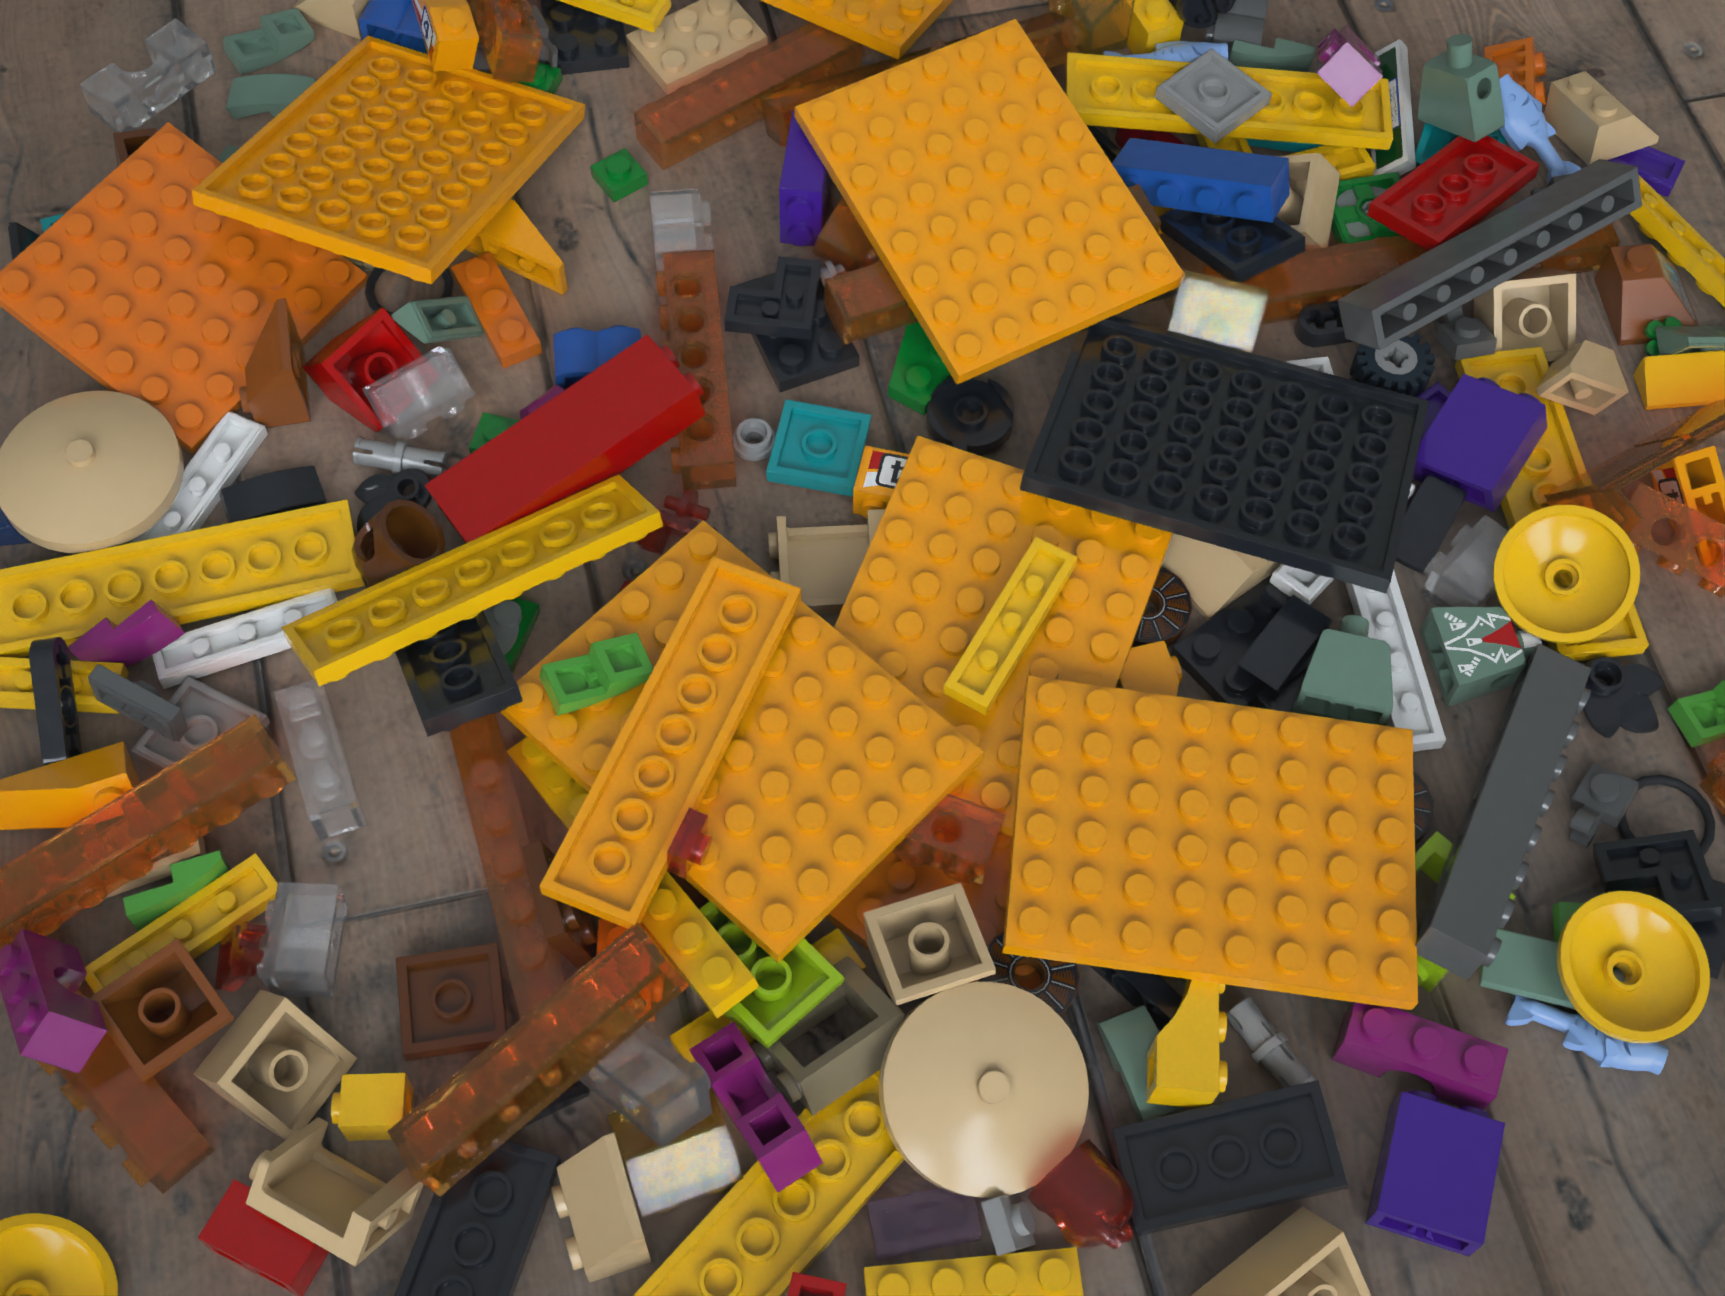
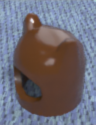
M398 499L388 502L361 528L355 537L351 551L355 566L366 580V588H369L443 554L445 540L437 520L424 507L413 501Z

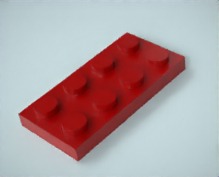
M1488 135L1476 142L1458 136L1371 201L1367 216L1414 242L1421 248L1430 251L1469 230L1536 178L1540 164Z

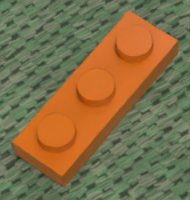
M490 252L451 266L456 284L462 295L468 296L482 325L484 335L503 369L543 353L539 338Z

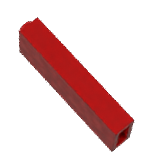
M647 334L424 486L466 544L622 473L705 416L706 413L699 399L704 392L690 372L683 375L678 370L680 364L669 347L663 345L659 348Z

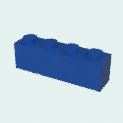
M1130 138L1112 163L1138 204L1272 223L1290 195L1289 158Z

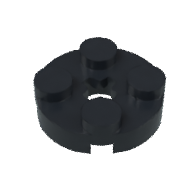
M950 377L936 386L931 395L927 409V428L936 442L979 456L988 454L1009 440L1013 426L1014 404L1006 389L998 382L989 378L988 383L974 380L973 377L957 385L954 379ZM967 409L971 414L978 412L980 415L977 420L969 421L962 418V411Z

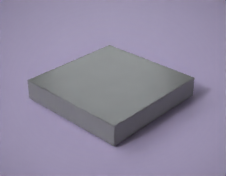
M1212 48L1157 86L1155 93L1157 100L1214 143L1221 140L1270 103L1272 96L1271 92Z
M187 676L168 702L181 708L188 730L179 742H174L148 728L131 752L136 759L177 780L186 776L195 789L215 799L270 721L266 714Z

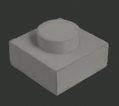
M1020 1192L981 1202L997 1256L1036 1245L1033 1236L1035 1231L1034 1217L1030 1207L1022 1201Z

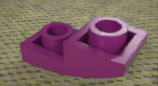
M151 599L118 626L107 617L68 646L72 654L82 661L124 663L127 667L157 653L181 637L185 632L175 618Z

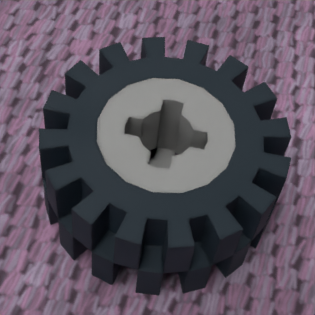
M1417 333L1412 338L1405 336L1381 350L1359 344L1350 368V375H1353L1351 380L1417 397L1425 391L1435 367L1433 366L1435 356L1434 354H1429L1431 346L1428 342L1422 345L1419 344L1422 336Z

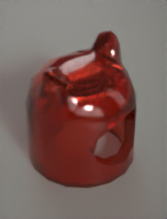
M1090 1139L1083 1142L1066 1156L1027 1196L1039 1211L1046 1213L1055 1221L1061 1229L1064 1239L1075 1247L1093 1249L1106 1244L1112 1249H1117L1121 1247L1122 1243L1131 1241L1134 1235L1128 1223L1134 1209L1133 1191L1127 1180Z

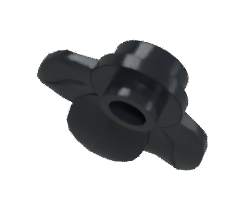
M406 469L400 471L395 476L380 473L368 477L355 491V495L365 503L357 517V532L391 501L398 499L413 501L427 510L426 507L430 504L432 497L424 485L431 480L426 474L417 469ZM410 484H415L414 491L410 495L403 496L405 488Z
M1609 657L1592 659L1585 664V666L1591 668L1585 686L1591 690V694L1583 711L1586 719L1596 732L1606 738H1611L1620 726L1634 733H1649L1658 729L1657 714L1648 696L1658 691L1664 684V681L1655 672L1638 663L1621 665L1617 660ZM1596 678L1604 680L1608 686L1601 684Z

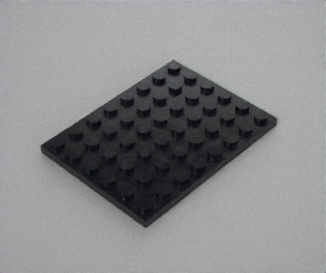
M1112 316L1079 331L1023 473L1020 490L1386 593L1392 579L1429 401Z

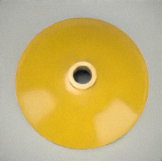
M1555 505L1530 513L1508 531L1495 556L1493 583L1501 607L1520 629L1544 641L1574 644L1589 641L1605 634L1625 617L1638 593L1640 565L1635 547L1630 538L1612 519L1596 510L1583 506ZM1558 573L1567 574L1571 579V584L1568 587L1557 586L1554 582V575Z
M1608 892L1592 898L1575 910L1560 933L1557 946V968L1563 989L1578 1013L1588 1023L1606 1035L1631 1043L1663 1041L1687 1029L1704 1008L1710 987V969L1706 951L1690 923L1667 903L1640 892ZM1613 967L1622 971L1624 982L1615 978Z
M41 1213L15 1215L0 1220V1296H118L117 1276L108 1253L102 1244L82 1226L59 1216Z

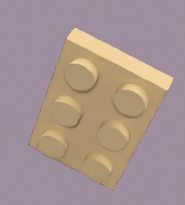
M699 0L665 16L655 33L639 28L627 34L626 43L633 55L667 96L767 49L768 36L736 0Z

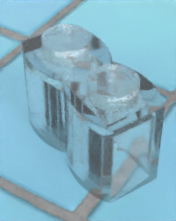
M700 188L649 191L657 277L708 273L707 260L715 259L713 233L704 234V226H711L709 200L701 201Z

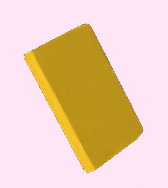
M1724 350L1647 356L1641 360L1633 374L1645 410L1725 404Z

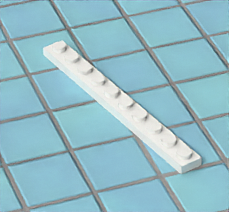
M1328 357L1286 361L1287 363L1334 375ZM1394 569L1386 593L1345 582L1354 614L1362 616L1369 621L1368 637L1386 641L1390 645L1393 710L1386 722L1387 726L1412 729L1413 752L1442 748L1446 737Z

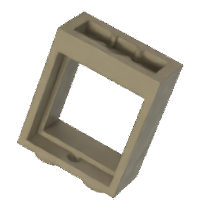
M849 956L833 965L844 977V982L768 1049L756 1039H754L755 1043L750 1046L765 1072L767 1073L773 1069L777 1074L775 1077L776 1082L786 1098L791 1103L800 1100L812 1115H815L880 1070L887 1045L894 1031L905 1018L903 1011ZM848 1004L867 1025L803 1068L785 1046Z

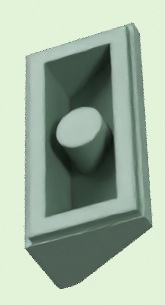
M467 295L409 301L391 315L395 322L424 344L480 337L485 334Z
M1659 326L1656 328L1660 355L1725 351V326Z
M1498 928L1495 937L1502 940L1501 947L1489 967L1482 964L1479 966V986L1575 1009L1563 989L1558 974V942Z

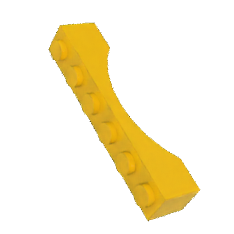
M1191 979L1185 980V988L1179 1009L1170 1022L1158 1033L1147 1052L1146 1103L1201 1108L1212 1105L1220 1092L1224 1093L1227 1085L1228 1068L1227 1062L1219 1059V1043H1223L1226 1037L1227 1015L1225 1011H1219V994L1224 993L1226 984Z

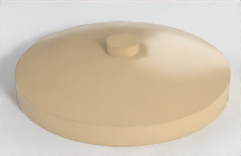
M86 391L55 399L27 415L10 432L1 446L0 507L12 526L22 536L50 550L64 553H84L123 545L153 527L173 504L179 492L184 472V460L179 441L167 419L152 405L137 397L113 391Z
M970 982L937 992L923 1000L906 1015L894 1031L885 1050L880 1068L879 1100L888 1134L897 1151L919 1175L949 1192L970 1197L994 1198L1007 1194L1008 1196L1036 1186L1055 1172L1067 1159L1075 1147L1085 1123L1088 1109L1089 1084L1086 1064L1078 1042L1064 1020L1048 1004L1030 992L1018 987L997 982Z

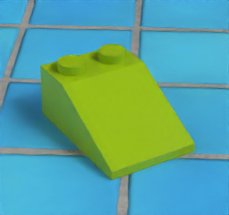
M710 901L699 909L752 973L760 986L723 1015L730 1021H734L738 1027L767 1049L844 982V977L805 938L778 963ZM666 955L668 965L695 992V990L691 987V985L687 982L684 976L680 973V971L676 968V966Z

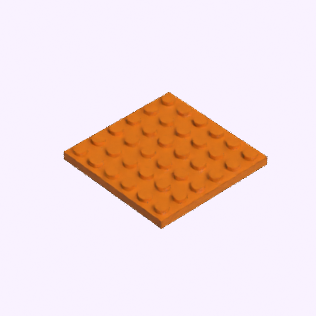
M167 122L0 271V307L109 391L137 397L156 408L170 423L180 446L193 455L228 412L236 413L242 407L239 388L246 386L245 367L276 300L286 298L300 340L304 346L366 285L368 275L343 255H338L329 250L305 242H299L290 237L266 229H260L251 224L194 206L192 190L222 163Z

